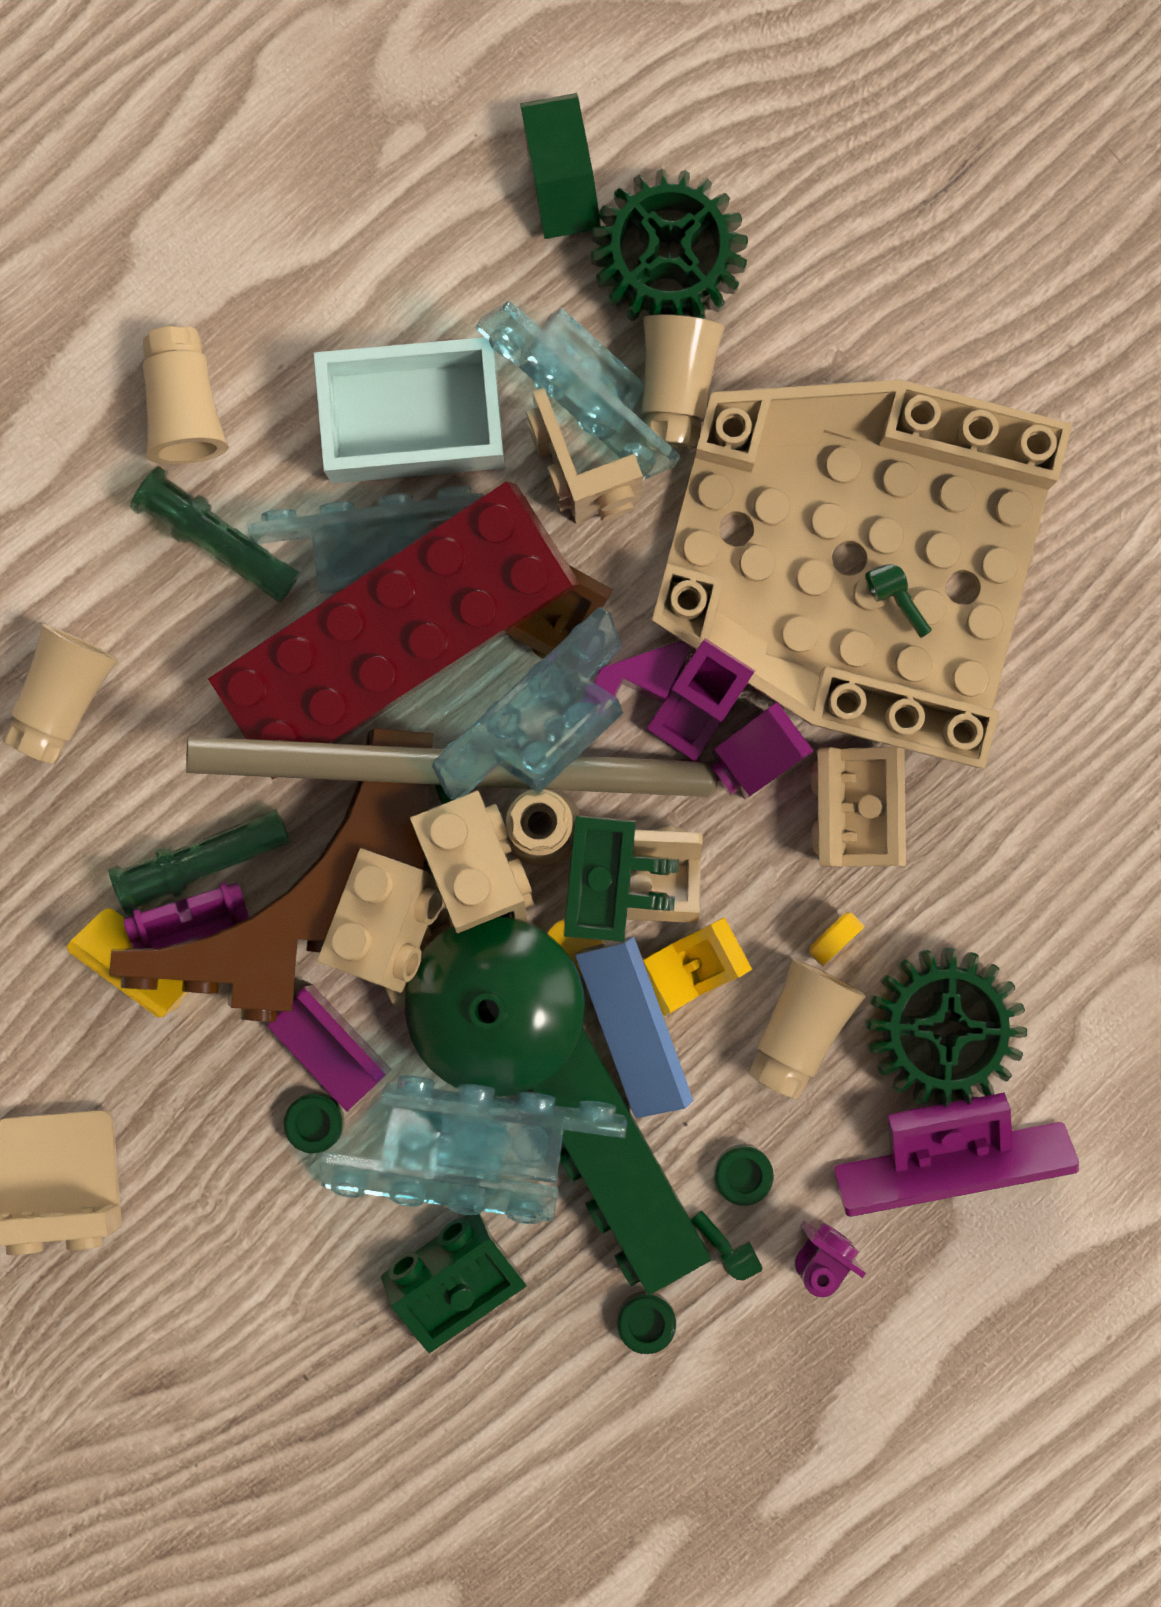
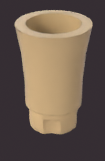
M679 315L645 316L643 318L645 381L641 414L645 415L642 432L643 442L662 447L695 449L700 438L701 422L704 421L714 363L725 326L718 322Z
M165 326L149 331V334L143 338L145 361L142 363L147 405L146 458L159 464L181 465L207 461L224 454L229 446L217 414L210 384L207 357L202 354L199 332L190 326Z
M42 624L34 658L21 693L11 712L14 718L7 728L3 739L4 743L29 757L50 764H56L63 752L66 741L72 740L96 692L119 659L81 638Z
M522 789L513 795L502 812V819L509 835L507 839L511 847V853L522 862L534 866H548L565 859L571 853L574 815H580L578 807L572 798L562 790ZM542 812L551 818L552 826L548 833L536 835L530 831L529 820L535 813Z
M792 958L782 992L771 1019L757 1045L760 1051L751 1065L749 1075L766 1087L798 1100L804 1092L810 1076H816L827 1052L845 1023L866 995L842 980L803 961Z

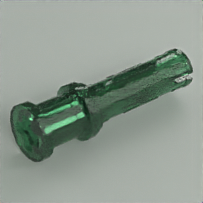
M161 466L153 469L135 492L131 500L130 509L136 514L147 513L171 530L172 539L178 543H188L191 541L241 577L262 589L263 592L272 597L276 602L281 603L296 584L301 572L281 561L241 531L220 519L219 516L211 511L212 505L209 504V500L203 495L192 496L167 478L168 471Z
M276 808L255 819L213 834L191 845L173 850L171 846L168 848L162 846L155 850V856L124 869L115 865L110 867L108 872L118 901L125 914L130 917L134 915L133 911L137 910L139 906L172 894L175 898L184 895V891L189 889L188 884L252 859L269 850L291 844V841Z

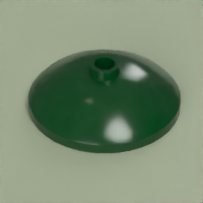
M505 916L496 917L460 933H456L453 926L437 936L421 953L419 968L415 976L408 982L405 994V1018L408 1032L416 1051L424 1063L438 1077L451 1086L464 1092L486 1097H503L523 1093L544 1083L553 1076L573 1052L581 1034L585 1014V1000L581 979L576 966L565 949L552 936L539 927L520 919ZM482 1000H492L497 1004L499 1016L495 1021H486L480 1016L478 1007Z

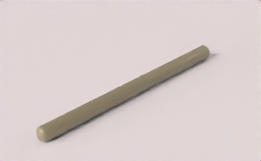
M189 736L187 738L186 773L698 797L712 795L718 784V778L711 769L713 764L701 761Z

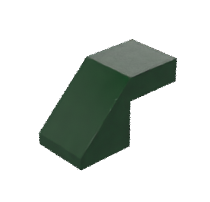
M573 93L520 103L528 157L534 177L544 239L592 231L594 227L601 226L594 174L578 94Z

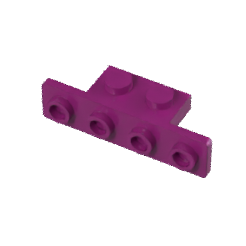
M1005 1092L973 1097L971 1104L962 1100L951 1102L947 1107L941 1104L889 1114L887 1117L891 1155L839 1164L834 1168L835 1179L845 1214L853 1217L1076 1174L1079 1172V1159L1066 1126L1062 1122L1012 1131L1011 1108Z

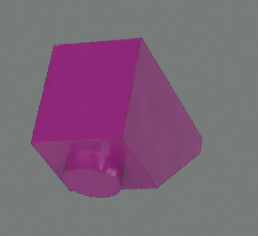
M776 702L711 752L718 761L711 766V769L729 795H733L739 790L742 796L747 799L809 755L813 750L779 703Z

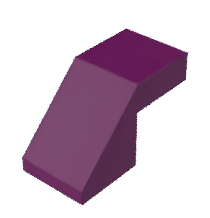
M704 638L647 727V730L696 761L755 670Z
M678 641L602 667L575 720V725L597 735L622 684L663 704L691 647L682 641Z

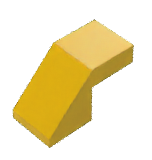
M725 917L643 958L663 1016L672 1013L696 997L733 981L752 970Z

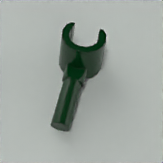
M888 564L865 573L867 586L876 602L893 596L897 606L920 638L932 631L907 591L908 582L902 568L897 565Z
M702 1210L691 1219L716 1248L717 1253L721 1256L729 1274L733 1278L744 1281L762 1271L763 1267L750 1241L732 1249L728 1239Z

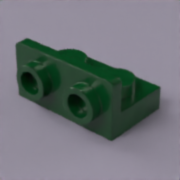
M477 1210L464 1218L448 1223L437 1237L415 1252H409L400 1256L391 1265L390 1269L381 1276L391 1308L429 1354L527 1287L522 1274L491 1235L485 1219Z

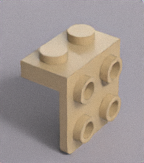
M544 387L533 391L534 408L526 411L529 421L528 428L539 457L550 454L553 465L547 466L550 476L548 481L559 511L562 512L570 509L575 523L600 515L602 522H606L634 510L633 502L641 500L643 475L635 454L577 475Z
M475 791L410 818L456 933L511 912L512 918L528 922L526 908L534 905L530 894L532 890L519 858L510 862L507 861L505 854L511 852L507 839L509 835L496 804L485 808L479 791Z
M92 1110L11 1117L0 1120V1246H6V1255H25L43 1251V1242L66 1240V1250H84L103 1246L102 1237H108L122 1227L115 1128L112 1114L107 1110Z

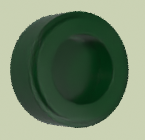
M308 1093L299 1097L289 1106L284 1117V1131L287 1139L295 1148L305 1153H320L331 1148L340 1139L345 1125L344 1113L338 1102L323 1093Z
M746 1144L735 1145L726 1149L718 1157L714 1167V1181L720 1194L727 1201L740 1206L753 1205L763 1200L772 1188L774 1180L772 1165L767 1156L758 1148Z
M646 1291L637 1292L629 1296L620 1306L617 1315V1329L621 1340L629 1349L640 1354H654L666 1348L672 1341L676 1332V1317L671 1304L660 1294L653 1293L648 1296Z

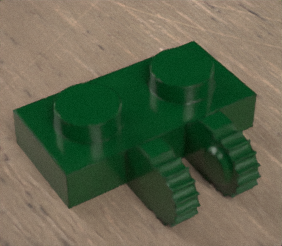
M574 815L563 929L564 937L624 942L627 908L673 911L675 905L674 896L659 891H648L647 893L629 892L631 870L648 871L656 875L678 873L679 859L633 855L636 821Z

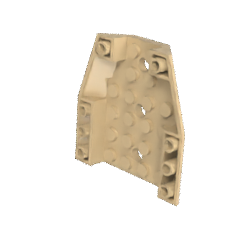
M901 379L711 392L652 622L695 650L698 649L704 638L719 646L755 670L747 684L773 701L778 702L779 705L810 725L984 770L1000 712L993 710L1046 497L1048 490L1058 482L1072 423ZM732 515L745 518L752 527V538L741 546L727 544L719 533V525L722 520ZM850 544L856 546L862 552L864 567L860 573L844 575L837 571L833 565L832 555L838 546ZM888 564L897 565L902 568L908 582L907 591L932 631L920 638L897 606L893 596L876 602L866 583L865 573L867 571ZM962 573L973 579L976 584L977 594L972 603L960 605L954 603L948 597L946 582L949 576Z

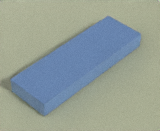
M635 937L624 938V942L611 941L587 947L575 955L635 1119L688 1107L694 1100Z

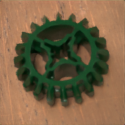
M661 168L656 172L655 186L649 187L646 179L638 175L633 180L634 196L627 190L618 187L614 192V200L618 208L604 205L600 209V219L606 226L594 227L592 230V241L602 247L591 251V264L605 267L596 275L598 287L607 288L616 285L609 294L608 301L611 306L621 305L627 299L631 301L626 315L629 320L635 321L643 309L649 311V315L683 316L684 312H689L690 317L705 319L703 303L710 309L720 312L724 308L725 301L719 291L726 294H735L737 292L739 281L732 274L745 272L747 259L737 253L747 248L748 237L742 233L734 232L742 223L740 212L723 214L730 201L727 193L719 194L712 200L708 198L712 182L708 178L703 179L697 189L689 187L690 173L685 169L678 176V184H668V175ZM660 210H676L687 215L678 221H667L655 212ZM634 225L640 232L639 240L647 250L639 257L638 266L630 272L623 260L620 247L625 234ZM706 229L713 238L717 253L716 263L707 276L700 271V261L692 251V248L699 242L700 234ZM667 241L668 248L671 242L680 244L679 256L671 259L670 252L668 258L658 256L659 244ZM669 278L677 281L683 288L690 287L679 291H661L649 286L659 279Z
M943 948L940 966L936 965L935 958L930 950L920 951L919 962L921 970L918 972L907 959L899 961L897 963L899 971L905 978L901 984L889 975H884L880 979L881 984L893 992L889 1001L872 995L869 1000V1004L873 1007L885 1010L883 1019L868 1018L865 1020V1028L873 1031H883L884 1037L869 1042L867 1044L868 1051L870 1053L888 1051L890 1055L877 1065L876 1069L881 1075H887L899 1068L900 1072L894 1079L892 1088L902 1093L915 1081L913 1101L919 1104H924L927 1101L932 1089H935L936 1105L942 1104L944 1107H947L951 1102L952 1090H955L958 1101L964 1100L971 1104L973 1095L970 1086L975 1085L983 1096L993 1095L994 1089L987 1077L992 1073L1003 1081H1009L1012 1074L1007 1068L1000 1065V1062L1004 1056L1016 1061H1020L1023 1056L1022 1051L1008 1046L1009 1038H1023L1027 1036L1026 1027L1010 1025L1009 1023L1010 1017L1019 1016L1025 1012L1024 1005L1018 1002L1004 1005L1002 1001L1015 990L1013 982L1004 981L993 987L991 984L998 976L999 967L990 963L976 974L979 955L973 952H968L963 957L960 966L957 967V955L954 948ZM938 980V991L934 992L932 1006L922 1015L901 1017L910 997L924 985ZM957 980L968 984L981 996L988 1009L990 1021L970 1019L964 1014L961 1008V995L956 994ZM950 1011L952 1015L949 1020L958 1022L959 1025L973 1028L971 1031L958 1030L957 1033L948 1034L946 1043L941 1045L939 1042L943 1036L934 1034L933 1031L924 1028H918V1026H933L934 1023L943 1022L945 1012ZM900 1035H912L926 1039L931 1050V1060L935 1062L934 1075L923 1073L909 1060L902 1047ZM989 1039L981 1057L968 1069L953 1075V1065H958L959 1053L963 1046L970 1041Z

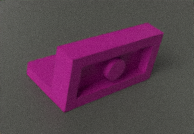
M312 984L304 987L296 995L297 998L293 1000L292 1012L282 1011L277 1015V1021L270 1022L267 1027L348 1112L392 1069Z

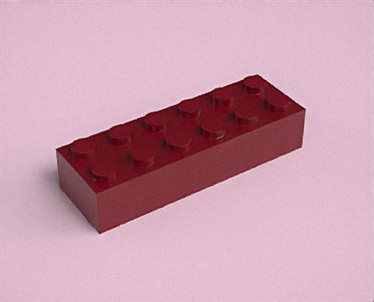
M506 481L209 677L208 680L246 739L336 744L581 584L518 485Z

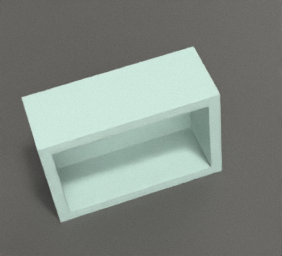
M492 337L314 352L323 469L331 484L505 468L496 358Z

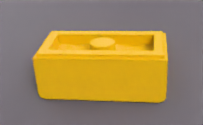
M111 908L101 911L69 942L66 947L68 949L67 952L157 1018H163L176 1010L189 993L182 991L183 980L158 979L157 990L121 988V976H109L111 949H131L133 946L126 932L123 921L125 920L124 917Z

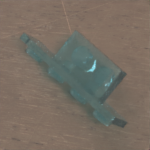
M509 301L480 318L475 327L478 332L489 340L495 352L510 359L533 380L537 389L544 387L548 397L554 398L576 418L577 423L585 432L596 436L619 456V459L635 454L643 478L648 479L675 467L680 458L679 453L631 411L644 390V382L563 308L549 315L541 329Z
M454 486L436 491L437 499L413 501L412 494H393L378 498V506L355 509L354 502H333L321 505L319 507L320 514L297 517L296 510L293 509L272 510L261 514L262 522L247 524L248 534L255 544L312 537L319 592L321 594L335 593L349 586L431 531L429 522L450 519L484 495L483 493L472 494L471 487Z
M602 607L597 608L585 621L578 624L542 661L536 663L529 670L528 674L500 700L494 702L486 710L485 714L457 740L447 745L443 752L433 761L432 767L448 798L455 800L467 795L498 765L540 793L623 714L618 698L590 681L622 648V643L610 612Z
M411 1075L399 1076L398 1083H387L382 1091L381 1104L443 1113L436 1166L556 1183L563 1130L625 1138L626 1116L615 1114L616 1106L604 1102L580 1101L579 1109L555 1106V1097L541 1093L521 1092L519 1093V1100L494 1097V1088L477 1084H460L458 1092L434 1089V1080Z
M391 1107L381 1160L325 1152L322 1153L320 1162L321 1186L330 1188L332 1192L343 1197L359 1198L365 1194L389 1197L394 1203L409 1207L420 1206L425 1202L448 1206L453 1212L463 1215H478L483 1211L505 1214L509 1219L523 1224H536L541 1220L553 1221L558 1188L554 1186L500 1178L508 1124Z

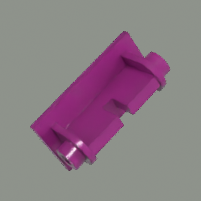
M226 882L220 883V888L141 913L139 909L134 910V915L123 920L130 943H132L133 948H160L204 938L248 919L249 915L238 882L226 885Z
M802 1222L801 1227L809 1238L796 1255L795 1269L806 1289L816 1297L832 1295L839 1288L850 1270L861 1278L865 1276L866 1272L855 1259L860 1251L851 1245L852 1241L825 1222H822L818 1230L807 1222Z

